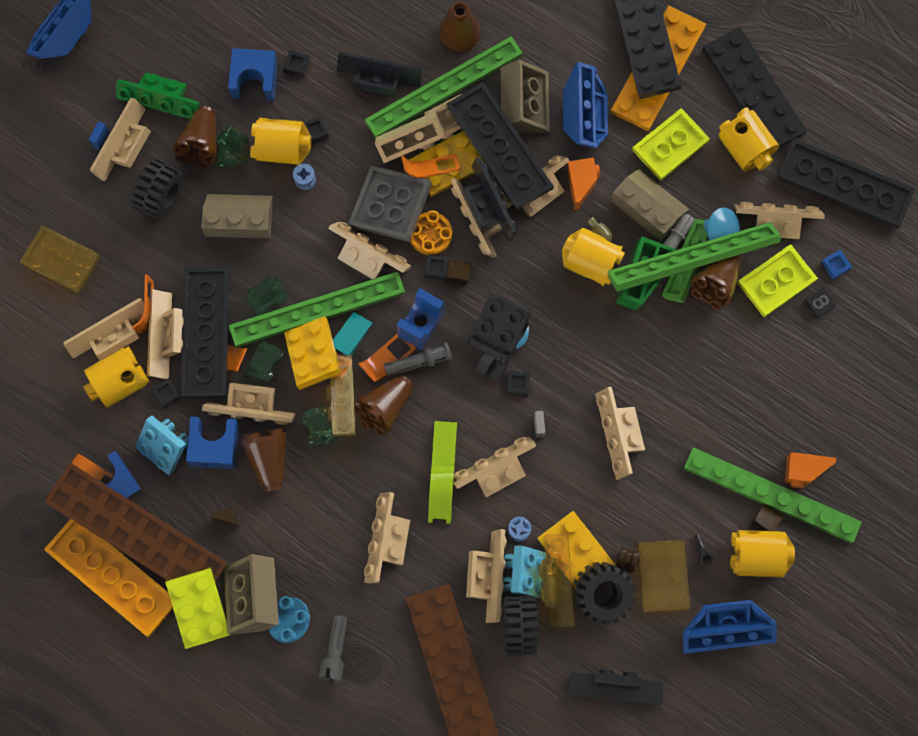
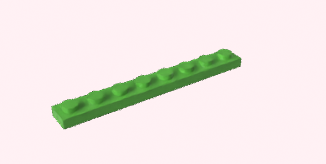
M511 36L366 118L365 123L376 139V137L400 127L500 70L502 66L521 58L523 53Z
M769 222L608 271V278L618 292L779 243L781 235Z
M395 272L231 324L229 328L235 347L238 348L282 334L323 316L329 319L404 295L405 290L399 273Z
M694 447L684 466V470L763 505L765 504L772 509L851 544L854 542L862 521Z

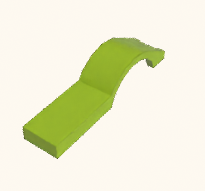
M435 421L428 523H433V519H446V524H451L457 422Z

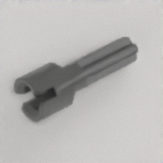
M344 616L334 617L327 657L321 660L318 676L320 680L328 682L334 679L336 683H340L342 680L344 663L341 660V653L347 625V618Z

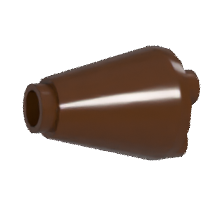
M461 1L454 3L450 7L439 27L441 43L453 51H471L481 35L479 21L470 7Z
M199 107L176 139L173 150L176 154L175 159L178 162L197 165L199 168L207 169L215 161L217 156L216 116L214 109L211 107Z
M743 254L710 263L700 270L691 280L692 296L702 299L716 310H721L723 306H727L733 298L742 267Z
M401 375L399 378L396 377L358 398L352 404V407L361 417L359 420L360 424L367 430L372 428L380 436L384 437L393 427L411 395V390L414 388L412 382L407 377Z
M281 428L268 430L265 436H260V433L243 435L244 440H241L242 447L260 486H263L264 492L282 489L286 432H282Z

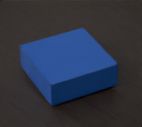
M97 122L89 138L93 148L101 150L110 133L106 124L102 122Z
M841 249L821 261V264L832 280L853 268Z

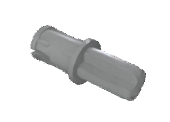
M684 214L675 228L670 230L671 234L663 245L676 249L680 242L686 239L685 235L693 225L694 218Z

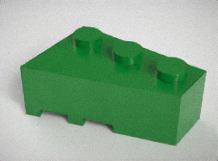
M641 237L635 243L628 265L676 251V249ZM662 278L619 291L615 303L636 311L643 305Z

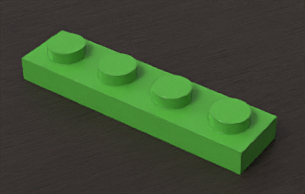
M694 219L695 221L690 228L682 249L709 241L707 231L704 229L705 220ZM699 267L670 275L662 293L664 299L684 303L691 288V280L697 274Z

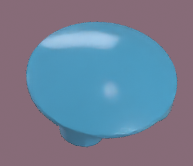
M719 208L712 213L709 219L705 220L704 229L707 231L708 239L713 240L739 232L740 225L736 214L732 210Z
M284 596L277 602L279 625L268 630L275 640L281 643H292L300 639L307 631L310 623V613L306 604L300 599Z

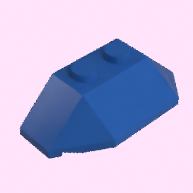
M60 0L32 37L26 53L43 59L64 56L72 51L75 43L86 32L88 25L91 23L90 0Z
M577 62L563 89V131L576 144L595 149L608 135V96L601 79L597 75L596 67Z
M751 600L704 605L683 631L684 654L777 643L776 621Z

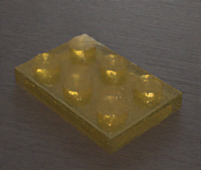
M42 225L20 260V263L79 294L99 261L100 255Z
M684 540L638 543L643 612L690 610Z

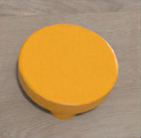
M434 210L420 214L410 243L417 252L423 255L441 254L451 244L453 236L451 224L447 218Z

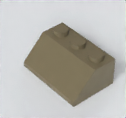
M520 59L501 67V109L517 133L550 132L548 71Z
M640 169L629 175L613 192L611 199L612 203L661 242L670 233V230L678 224L682 216L689 211L685 205Z
M207 194L202 213V231L205 237L271 238L273 196Z
M251 554L224 567L228 634L260 632L279 625L274 558Z

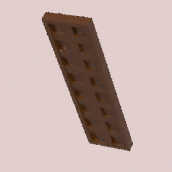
M73 463L68 465L44 501L166 580L211 568L214 580L216 581L227 564L222 558Z
M450 584L407 597L406 602L449 736H499Z

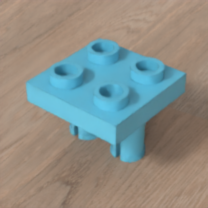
M150 416L145 421L135 448L151 460L159 469L170 475L175 471L183 450L188 447V437L185 438L187 434L181 433L179 436H176L173 433L175 430L173 422L168 424L170 420L165 419L161 423L155 417Z
M514 546V554H506L504 556L505 560H509L505 561V568H513L512 577H504L502 582L508 583L504 584V591H511V593L523 596H534L535 599H545L548 553L525 546Z

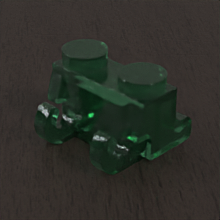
M231 125L225 126V130L220 131V134L217 136V141L220 145L219 154L216 156L217 164L221 167L237 166V163L247 164L248 157L244 156L243 153L244 144L249 143V137Z
M268 276L260 284L246 290L248 292L246 298L258 316L269 311L268 307L273 303L281 304L288 299L282 284L276 277L272 279Z
M261 341L244 374L261 382L269 383L274 373L271 371L274 362L277 364L280 361L283 352L276 346Z
M320 405L314 409L310 408L300 416L302 424L309 429L308 441L312 448L321 447L339 440L338 436L334 434L333 429H330L326 418L328 417V408L326 406Z

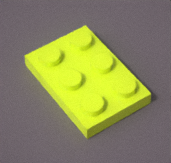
M681 108L633 146L632 151L662 181L709 143L710 138Z
M790 244L740 279L737 284L765 318L816 282L818 278Z
M211 568L166 581L185 649L230 635L227 633V620Z

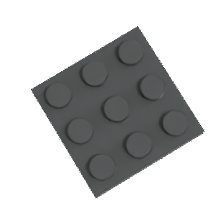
M371 166L349 220V226L410 242L432 182L428 179L415 178L408 174Z

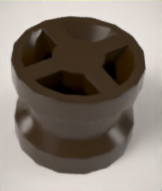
M621 546L616 567L619 569L627 568L629 572L633 573L638 560L639 550L634 549L631 551L625 546Z

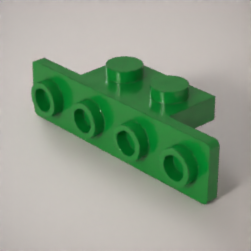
M145 73L138 84L121 79L116 81L117 99L128 102L130 98H134L142 106L191 119L196 110L199 109L198 101L182 97L186 92L185 83L150 73Z

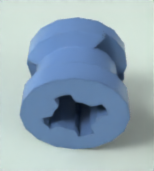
M308 164L296 166L293 171L295 185L301 190L311 189L316 182L314 169Z
M516 517L510 521L508 534L512 540L522 542L529 537L531 524L526 518Z

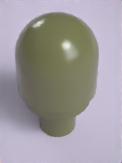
M594 217L587 221L592 232L604 237L609 242L612 241V232L602 222L599 224Z

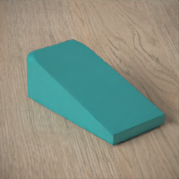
M353 312L333 339L335 351L350 360L373 323Z

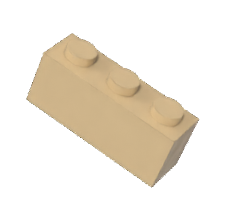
M433 112L376 137L375 145L383 162L386 163L443 138L444 130L436 112Z

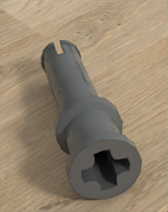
M444 342L442 346L432 349L428 347L422 353L384 363L387 377H391L427 365L434 367L436 363L446 360L451 362L453 359L448 343Z

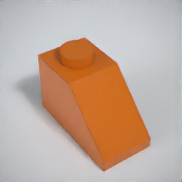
M594 158L569 161L567 164V174L574 210L581 207L595 188L597 179L600 177L599 165H595Z
M791 452L786 459L785 483L791 484L793 488H804L836 463V458Z

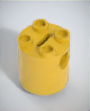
M746 107L737 114V118L732 121L727 120L719 126L721 132L718 137L744 172L755 167L760 171L773 162L771 156L778 150L779 144L755 111H750ZM741 131H747L744 134H739Z
M259 118L256 120V123L252 124L251 134L255 136V145H251L250 157L255 158L256 161L300 165L310 153L311 135L304 122Z
M581 228L571 234L562 249L564 268L585 278L592 279L604 287L605 283L608 285L611 283L608 278V271L613 270L615 264L619 265L625 252L622 251L623 246L612 244L604 237L588 229Z
M129 346L117 350L84 370L90 382L84 385L83 388L92 402L100 398L105 407L109 408L147 386L146 384L149 382L147 375L141 365L135 366L138 362Z
M737 530V532H732L731 545L734 546L735 555L730 557V568L733 569V573H736V576L785 577L787 571L794 564V545L785 532Z

